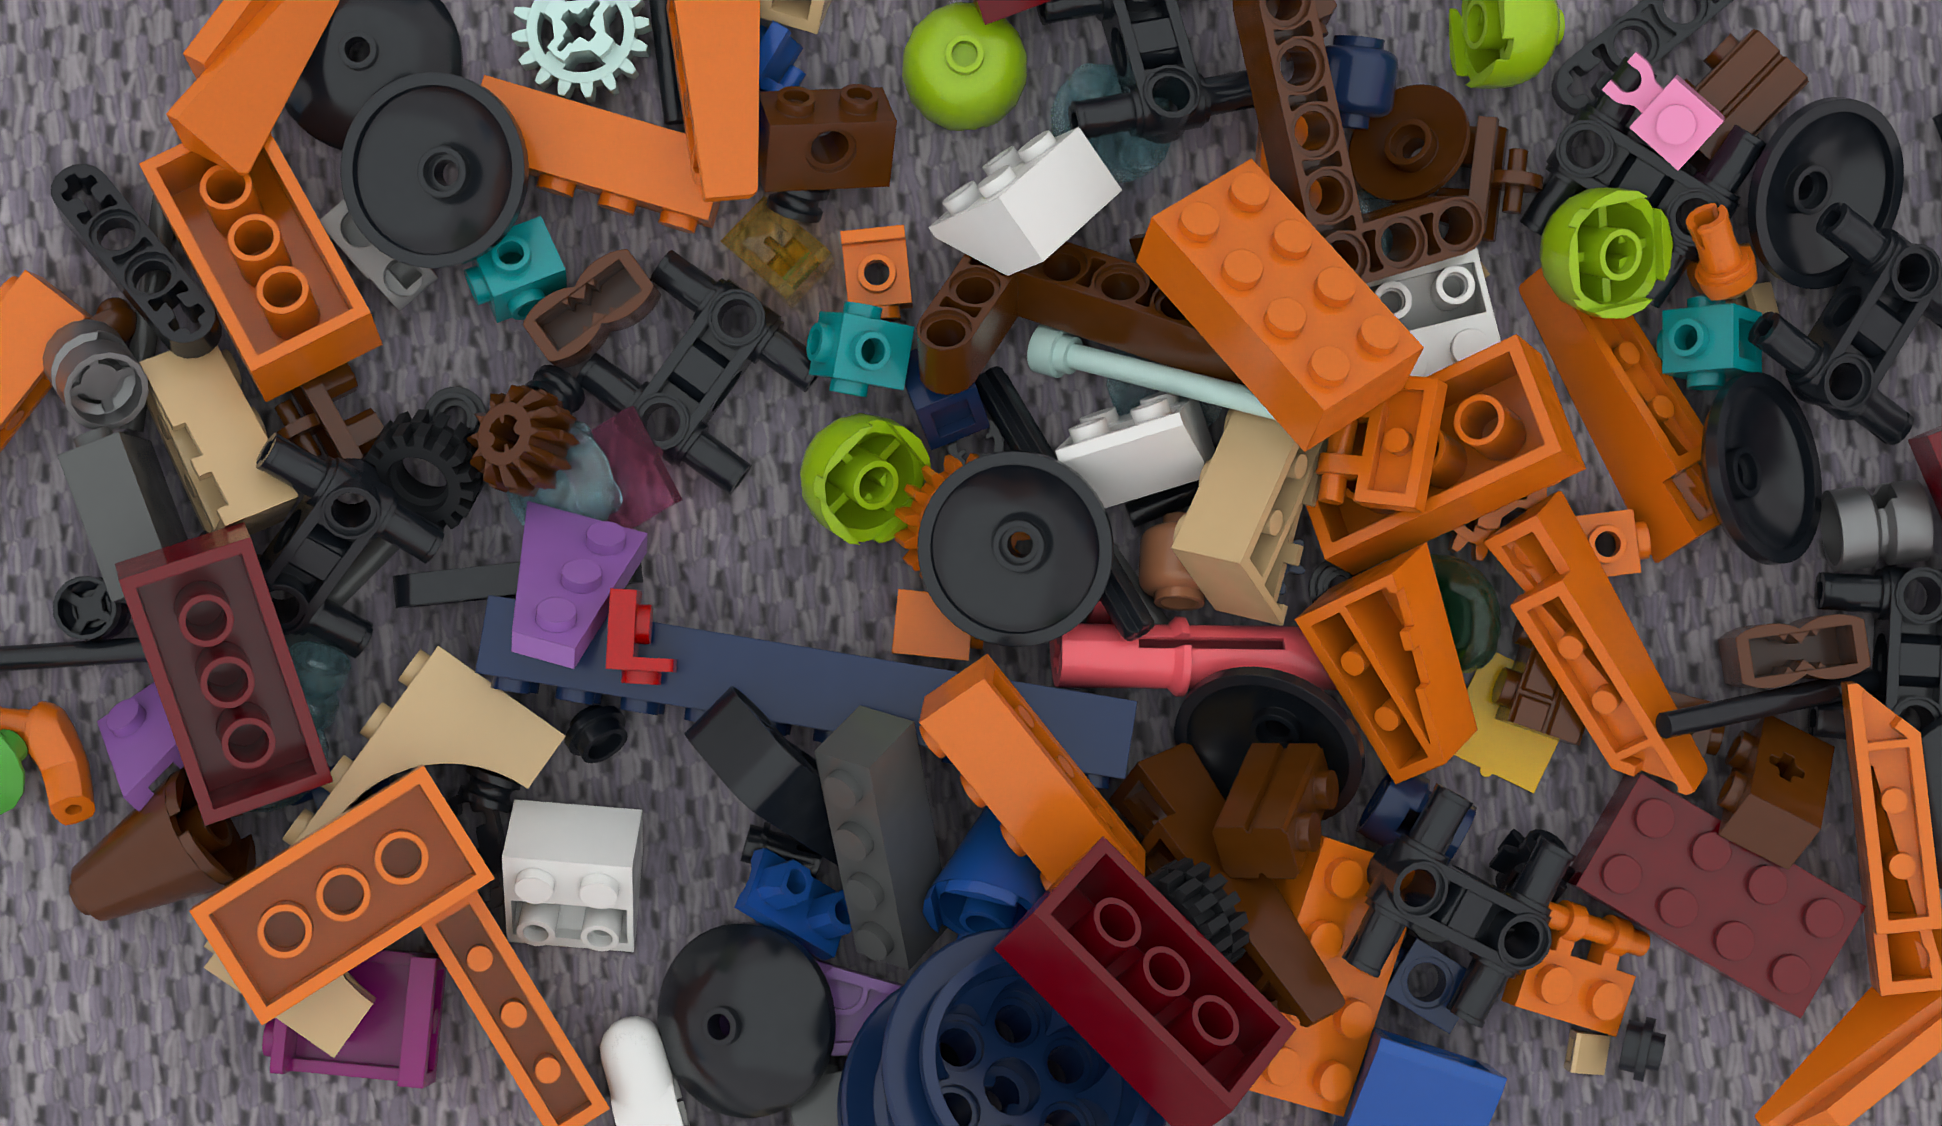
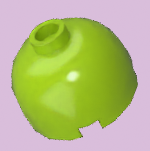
M1462 0V16L1457 9L1450 8V59L1456 75L1468 76L1470 81L1465 85L1470 88L1480 89L1513 87L1537 76L1550 60L1556 46L1560 44L1564 36L1565 18L1562 10L1558 7L1557 0Z
M954 2L933 10L914 27L903 50L902 78L911 103L928 121L950 131L976 130L998 123L1016 107L1026 85L1027 53L1019 32L1006 18L985 25L974 3Z
M1590 188L1563 202L1549 217L1541 236L1539 254L1543 276L1559 300L1587 315L1600 318L1625 319L1645 309L1653 300L1646 298V296L1653 289L1656 280L1665 282L1671 267L1673 240L1668 219L1663 211L1653 208L1649 201L1645 199L1648 196L1639 191L1623 188Z
M864 413L839 418L817 432L805 450L800 467L802 498L819 524L849 544L860 545L858 542L874 540L879 544L895 538L894 534L908 528V524L894 515L895 509L911 507L913 499L908 496L904 488L907 484L915 485L919 488L923 486L925 479L921 468L925 465L931 468L930 457L921 439L892 419Z

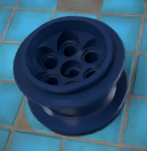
M995 928L979 931L945 945L926 959L902 987L884 999L865 1020L853 1041L844 1064L837 1097L838 1126H1044V1123L1052 1126H1166L1167 1121L994 949L1012 928ZM995 1020L1002 1021L1010 1027L1014 1035V1043L1004 1040L998 1034L995 1028ZM939 1043L951 1046L957 1054L959 1066H953L941 1057ZM1048 1060H1052L1060 1065L1065 1073L1066 1083L1059 1082L1053 1078L1048 1069ZM990 1091L998 1097L1002 1105L1001 1111L997 1110L990 1103L985 1092Z

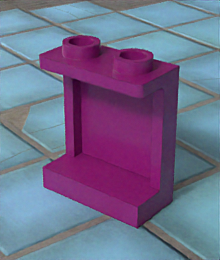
M383 949L349 970L348 972L354 979L375 996L376 1000L335 1058L277 1018L267 1022L263 1033L262 1050L264 1056L271 1057L270 1073L285 1074L290 1071L390 1080L398 1081L397 1086L420 1089L436 1082L447 969L437 953Z

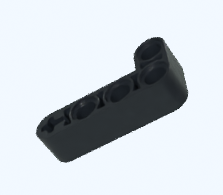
M731 686L684 733L686 738L730 791L752 812L838 866L816 759L788 741L746 695L736 687Z

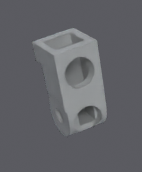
M344 199L319 219L329 236L367 279L370 278L399 311L438 279L432 268L415 267L401 263L373 246L354 223Z

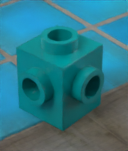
M541 216L514 225L493 249L478 259L473 260L472 267L464 269L468 287L476 304L479 306L488 302L497 323L509 318L524 320L530 310L544 297L557 290L567 288L565 266Z
M1707 296L1688 298L1687 308L1662 310V329L1657 337L1658 357L1662 360V374L1687 380V389L1712 391L1720 390L1726 383V379L1751 372L1762 373V350L1748 340L1749 332L1756 320L1762 316V312L1734 303L1726 304V300L1711 301Z
M844 301L843 312L820 311L818 322L812 326L807 339V357L811 361L809 375L830 378L829 391L860 397H867L869 386L904 390L915 327L881 320L883 308L867 304Z

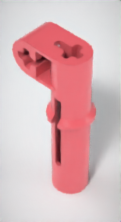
M1099 600L1088 615L1086 623H1080L1066 634L1049 641L1052 678L1054 686L1057 688L1168 689L1175 697H1184L1188 689H1192L1201 680L1216 672L1237 667H1263L1293 674L1314 684L1321 690H1337L1299 626L1189 625L1187 618L1175 616L1168 624H1155L1153 629L1136 640L1127 641L1120 635Z

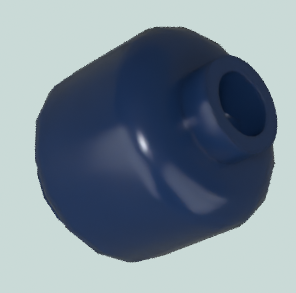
M1335 35L1333 45L1325 46L1343 128L1368 130L1370 118L1384 117L1393 109L1398 59L1391 52L1384 50L1385 40Z

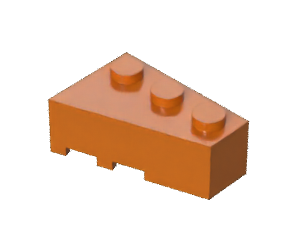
M1427 542L1329 588L1295 618L1302 633L1395 784L1446 764L1478 730Z

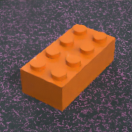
M271 133L252 169L244 176L237 175L185 148L182 143L139 163L158 205L265 402L383 345L368 306Z
M1252 158L1151 217L1136 262L1304 452L1403 390L1424 347Z
M1515 334L1427 376L1439 378L1448 387L1424 513L1363 507L1353 501L1357 480L1347 481L1342 505L1328 504L1316 500L1315 507L1306 505L1326 561L1355 575L1586 469L1543 356L1519 335ZM1368 423L1358 424L1352 455L1362 456Z
M420 765L199 902L189 912L260 1024L264 1025L495 878L424 765Z
M1321 835L1319 849L1317 852L1307 853L1296 879H1272L1343 995L1345 1005L1338 1012L1308 1028L1300 1026V1021L1296 1016L1280 1012L1296 1030L1249 1091L1344 1117L1407 929L1405 927L1398 942L1393 947L1378 978L1361 971L1342 958L1370 907L1365 903L1368 898L1365 894L1370 887L1367 881V868L1375 852ZM1414 870L1404 877L1400 890L1406 888L1411 883L1415 874Z

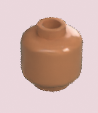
M1174 512L1164 515L1163 523L1149 527L1140 538V587L1144 593L1154 598L1156 606L1167 610H1196L1202 608L1205 605V599H1207L1171 549L1174 542L1175 527L1179 519L1187 514V512Z

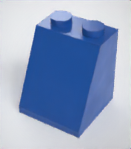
M1374 1027L1344 1117L1336 1115L1333 1126H1489L1503 1093L1507 1078L1487 1063Z

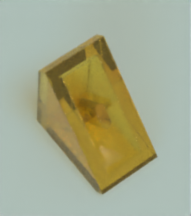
M763 196L723 237L721 242L792 309L835 263L831 252L793 219L781 216L769 209L766 205L767 198Z

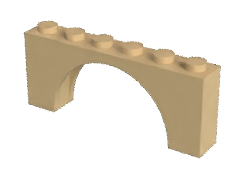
M437 646L431 656L420 649L398 679L399 682L408 688L393 708L384 702L378 706L360 731V734L369 740L354 761L346 755L341 757L330 772L333 782L321 786L330 792V795L316 814L305 808L282 840L290 846L348 811L355 801L382 780L420 765L463 764L480 767L508 777L528 789L566 735L504 691L491 688L490 681L475 673L473 669L442 647ZM207 941L204 947L211 951L213 955L204 968L241 993ZM346 972L275 1018L335 1058L371 1008L376 997L363 988L349 972Z

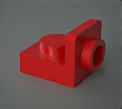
M610 588L606 669L622 670L621 683L661 685L662 672H677L678 659L638 657L639 644L651 643L653 606L641 604L642 591Z

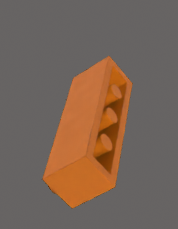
M487 75L483 76L481 85L490 90L505 104L522 132L528 153L529 175L538 177L537 188L567 198H573L575 189L600 195L597 203L598 206L629 216H634L636 207L661 213L658 220L659 224L685 233L695 234L697 224L713 229L721 201L704 203L701 185H696L692 178L685 133Z
M24 270L20 277L13 276L0 287V452L52 388V384L44 373L42 358L47 342L58 329L73 321L86 320L93 317L46 279L27 270Z
M988 653L924 697L919 721L921 724L919 730L924 742L937 757L942 759L947 756L961 773L960 781L968 797L980 808L988 806L1001 822V833L1012 851L1019 857L1027 854L1041 871L1040 879L1046 891L1066 869L1102 836L1145 877L1146 850Z
M477 890L421 925V928L543 1126H584L610 1109Z

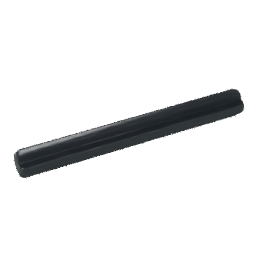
M995 366L980 374L975 381L980 399L1011 450L1031 451L1057 459L1003 369ZM1114 554L1111 575L1100 601L1120 635L1127 641H1133L1153 629L1155 626L1154 619Z

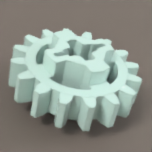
M532 0L531 8L515 7L514 15L519 21L526 24V29L512 33V40L516 46L530 48L518 60L526 71L541 67L535 82L540 88L545 90L557 81L558 95L562 98L570 99L575 88H581L587 102L592 103L595 102L596 87L605 85L607 90L615 96L620 93L615 78L621 73L634 80L639 76L631 62L633 56L649 57L650 55L648 45L639 40L638 35L652 31V24L649 18L634 16L645 6L643 0ZM618 10L621 12L624 23V35L621 46L615 43L610 33V24L616 18L615 14ZM544 19H547L553 25L554 39L547 46L549 51L546 54L541 41V29ZM575 22L584 27L590 23L595 36L589 42L581 37L574 41V37L569 29ZM598 61L603 65L598 69L588 72H573L579 63Z

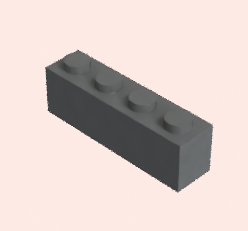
M859 705L814 753L856 952L870 959L883 961L910 970L947 929L942 924L938 934L929 926L922 913L927 891L942 871L915 723L905 718Z

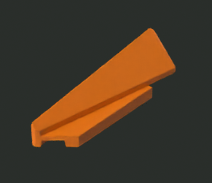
M223 0L183 52L197 80L166 113L183 146L237 175H247L252 169L340 0Z
M667 0L666 10L692 178L696 185H701L704 203L749 199L758 191L760 0Z
M1542 267L1520 284V295L1627 509H1633L1635 522H1646L1650 535L1651 556L1654 562L1658 563L1720 526L1707 498L1701 466L1698 464L1701 462L1704 426L1673 377L1662 374V360L1658 357L1657 352L1633 315L1625 319L1600 318L1587 315L1559 300L1544 278Z
M1557 491L1488 536L1484 541L1491 553L1525 592L1516 597L1511 603L1510 608L1611 769L1633 777L1643 771L1674 782L1678 787V793L1684 795L1695 792L1707 774V764L1691 734L1667 739L1659 735L1656 728L1657 715L1662 712L1677 710V707L1565 495L1561 491Z
M1853 681L1841 682L1862 904L1866 906L1863 914L1871 985L1880 996L1942 990V964L1932 933V929H1942V908L1921 732L1878 701L1859 684Z
M1932 929L1942 964V929ZM1871 987L1755 1114L1757 1122L1761 1126L1850 1125L1942 1051V990L1880 996Z

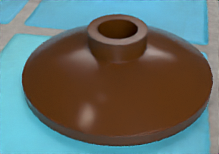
M1417 84L1396 89L1394 106L1388 115L1370 118L1368 130L1354 129L1349 145V159L1355 180L1369 195L1389 203H1402L1408 200L1427 197L1445 185L1461 166L1470 142L1468 116L1462 105L1452 94L1437 86ZM1423 147L1417 155L1411 157L1417 149Z

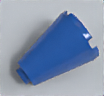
M987 805L927 891L922 913L929 926L938 934L942 924L957 933V939L983 930L1013 928L1046 892L1040 879L1041 871L1027 854L1019 857L1012 851L1001 833V822Z

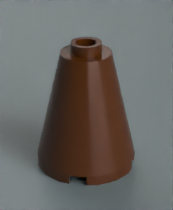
M185 767L168 776L153 791L154 795L140 812L136 809L130 812L72 868L71 883L69 885L70 897L81 913L88 916L91 915L99 921H108L218 891L255 868L256 851L252 834L241 839L231 820L232 817L205 826Z

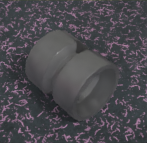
M90 319L73 321L58 329L47 342L42 357L44 373L75 421L89 429L108 426L112 430L134 420L144 408L149 393L147 376L118 332L104 322Z
M1917 479L1878 484L1873 494H1870L1864 486L1826 490L1823 492L1820 513L1822 541L1825 556L1834 572L1874 567L1878 557H1883L1888 565L1926 561L1929 559L1933 547L1932 514L1925 489Z

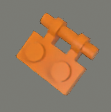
M1409 376L1403 390L1329 436L1326 452L1319 453L1316 474L1321 476L1317 500L1328 504L1342 505L1347 481L1357 480L1353 501L1363 507L1424 513L1448 385L1439 378ZM1368 423L1362 456L1352 455L1358 424Z
M1562 900L1558 904L1550 902L1548 907L1552 909L1550 914L1552 919L1548 926L1551 930L1552 943L1549 952L1543 961L1535 967L1523 970L1522 974H1517L1515 979H1508L1501 1001L1617 1037L1636 976L1616 968L1620 956L1626 953L1638 957L1645 955L1650 947V936L1644 931L1635 929L1632 922L1615 915H1607L1600 918L1589 914L1585 906L1569 900ZM1581 938L1592 942L1587 959L1571 955L1575 942Z

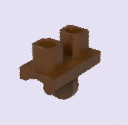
M1478 116L1477 126H1470L1469 147L1460 166L1472 168L1470 188L1441 187L1437 192V196H1463L1469 198L1481 208L1485 219V231L1481 241L1486 242L1496 241L1501 191H1504L1502 212L1521 214L1523 193L1541 192L1544 178L1539 174L1526 172L1528 150L1509 149L1507 170H1504L1509 130L1506 127L1499 126L1498 117ZM1444 211L1440 217L1439 224L1449 227V218Z
M348 363L290 390L304 417L301 418L291 399L280 403L274 408L285 426L277 431V433L317 457H321L322 453L314 441L313 435L316 436L327 457L363 460L384 426L372 408L343 421L333 402L355 392L358 388L356 377Z

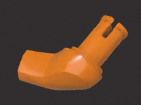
M1710 203L1690 212L1686 218V226L1699 254V262L1691 261L1686 268L1687 276L1692 286L1700 294H1705L1711 301L1731 299L1749 290L1758 279L1756 258L1751 243L1738 244L1727 208L1722 204L1717 208L1716 203Z
M41 701L32 706L31 709H14L0 706V730H11L20 735L25 741L28 754L42 774L49 807L55 819L66 826L92 817L95 812L90 764L74 724L66 711L58 705L47 701Z

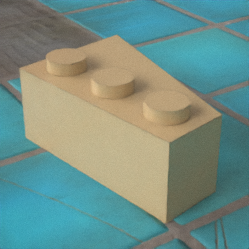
M217 345L210 353L204 356L188 359L167 351L139 362L148 380L149 393L146 405L203 530L211 533L244 522L249 535H252L283 522L299 496L294 488L256 468L257 458L268 440L267 432L259 413L253 406L250 407L239 386L242 384L240 372L228 349L220 351Z
M1229 409L1224 422L1223 435L1212 459H1209L1201 470L1198 490L1187 514L1179 519L1175 527L1174 542L1171 547L1216 611L1283 626L1288 606L1279 604L1277 601L1287 564L1298 567L1304 547L1294 544L1293 541L1303 505L1315 507L1321 482V476L1316 474L1319 453L1326 452L1329 437L1304 452L1276 420Z

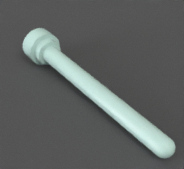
M1040 324L1035 329L1028 345V366L1035 373L1060 378L1064 374L1070 375L1079 370L1276 420L1246 385L1085 346L1079 337Z

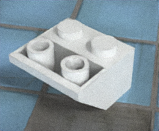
M1079 127L1057 137H1054L1050 130H1047L1027 142L1018 152L1014 146H1011L989 160L982 167L987 177L978 185L975 181H970L950 194L942 202L948 211L928 228L935 238L1009 276L1044 262L1117 196L1122 189Z
M1477 248L1457 257L1366 283L1424 347L1410 376L1427 377L1501 341Z
M1161 391L1140 399L1141 405L1131 409L1130 413L1118 416L1116 407L1106 408L1083 416L1079 419L1080 424L1068 429L1070 436L1055 450L1058 461L1068 465L1089 483L1102 501L1104 508L1197 481L1204 464L1209 459H1212L1215 452L1198 400L1186 397L1179 398L1178 395Z
M514 799L502 853L508 942L526 943L533 946L551 945L588 948L596 951L634 952L643 856L642 810Z

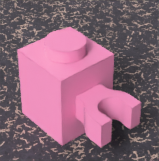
M1636 51L1627 62L1641 74L1642 80L1639 88L1634 91H1624L1611 79L1602 91L1614 101L1635 106L1641 112L1629 128L1679 171L1724 122L1725 116L1678 75L1663 88L1656 81L1651 64Z

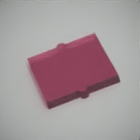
M634 406L622 410L578 438L577 440L581 444L567 452L566 459L573 469L563 471L575 492V504L583 507L587 517L614 522L620 526L635 529L683 500L661 459L663 457L662 449L654 446Z

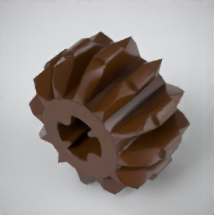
M511 385L507 394L490 393V410L488 412L474 413L480 423L477 433L466 438L477 449L469 464L474 466L478 472L484 474L483 481L489 483L490 487L505 493L509 491L521 497H535L539 488L544 490L547 488L556 489V472L558 470L573 469L566 459L568 450L581 444L573 434L569 433L577 419L570 414L569 410L562 408L563 402L558 400L557 396L542 389L537 391L525 385Z

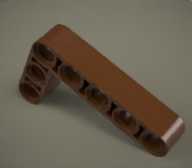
M1233 0L1234 17L1270 178L1326 241L1334 247L1336 252L1365 283H1370L1457 257L1475 249L1482 240L1485 231V219L1481 208L1473 200L1463 196H1427L1361 214L1315 0H1280V7L1275 17L1269 13L1266 0ZM1286 51L1291 55L1294 62V72L1288 82L1283 78L1280 70V62ZM1301 116L1308 125V136L1302 146L1298 144L1295 137V125ZM1315 180L1319 182L1322 189V199L1316 210L1312 208L1309 201V191ZM1445 211L1449 218V229L1446 236L1442 238L1439 232V220ZM1389 228L1393 236V245L1391 251L1385 256L1381 248V239L1384 231Z
M1065 242L1044 262L1009 276L964 254L919 319L916 327L920 380L927 389L939 394H957L968 389L976 381L1018 316L1173 368L1245 385L1138 264L1070 242Z

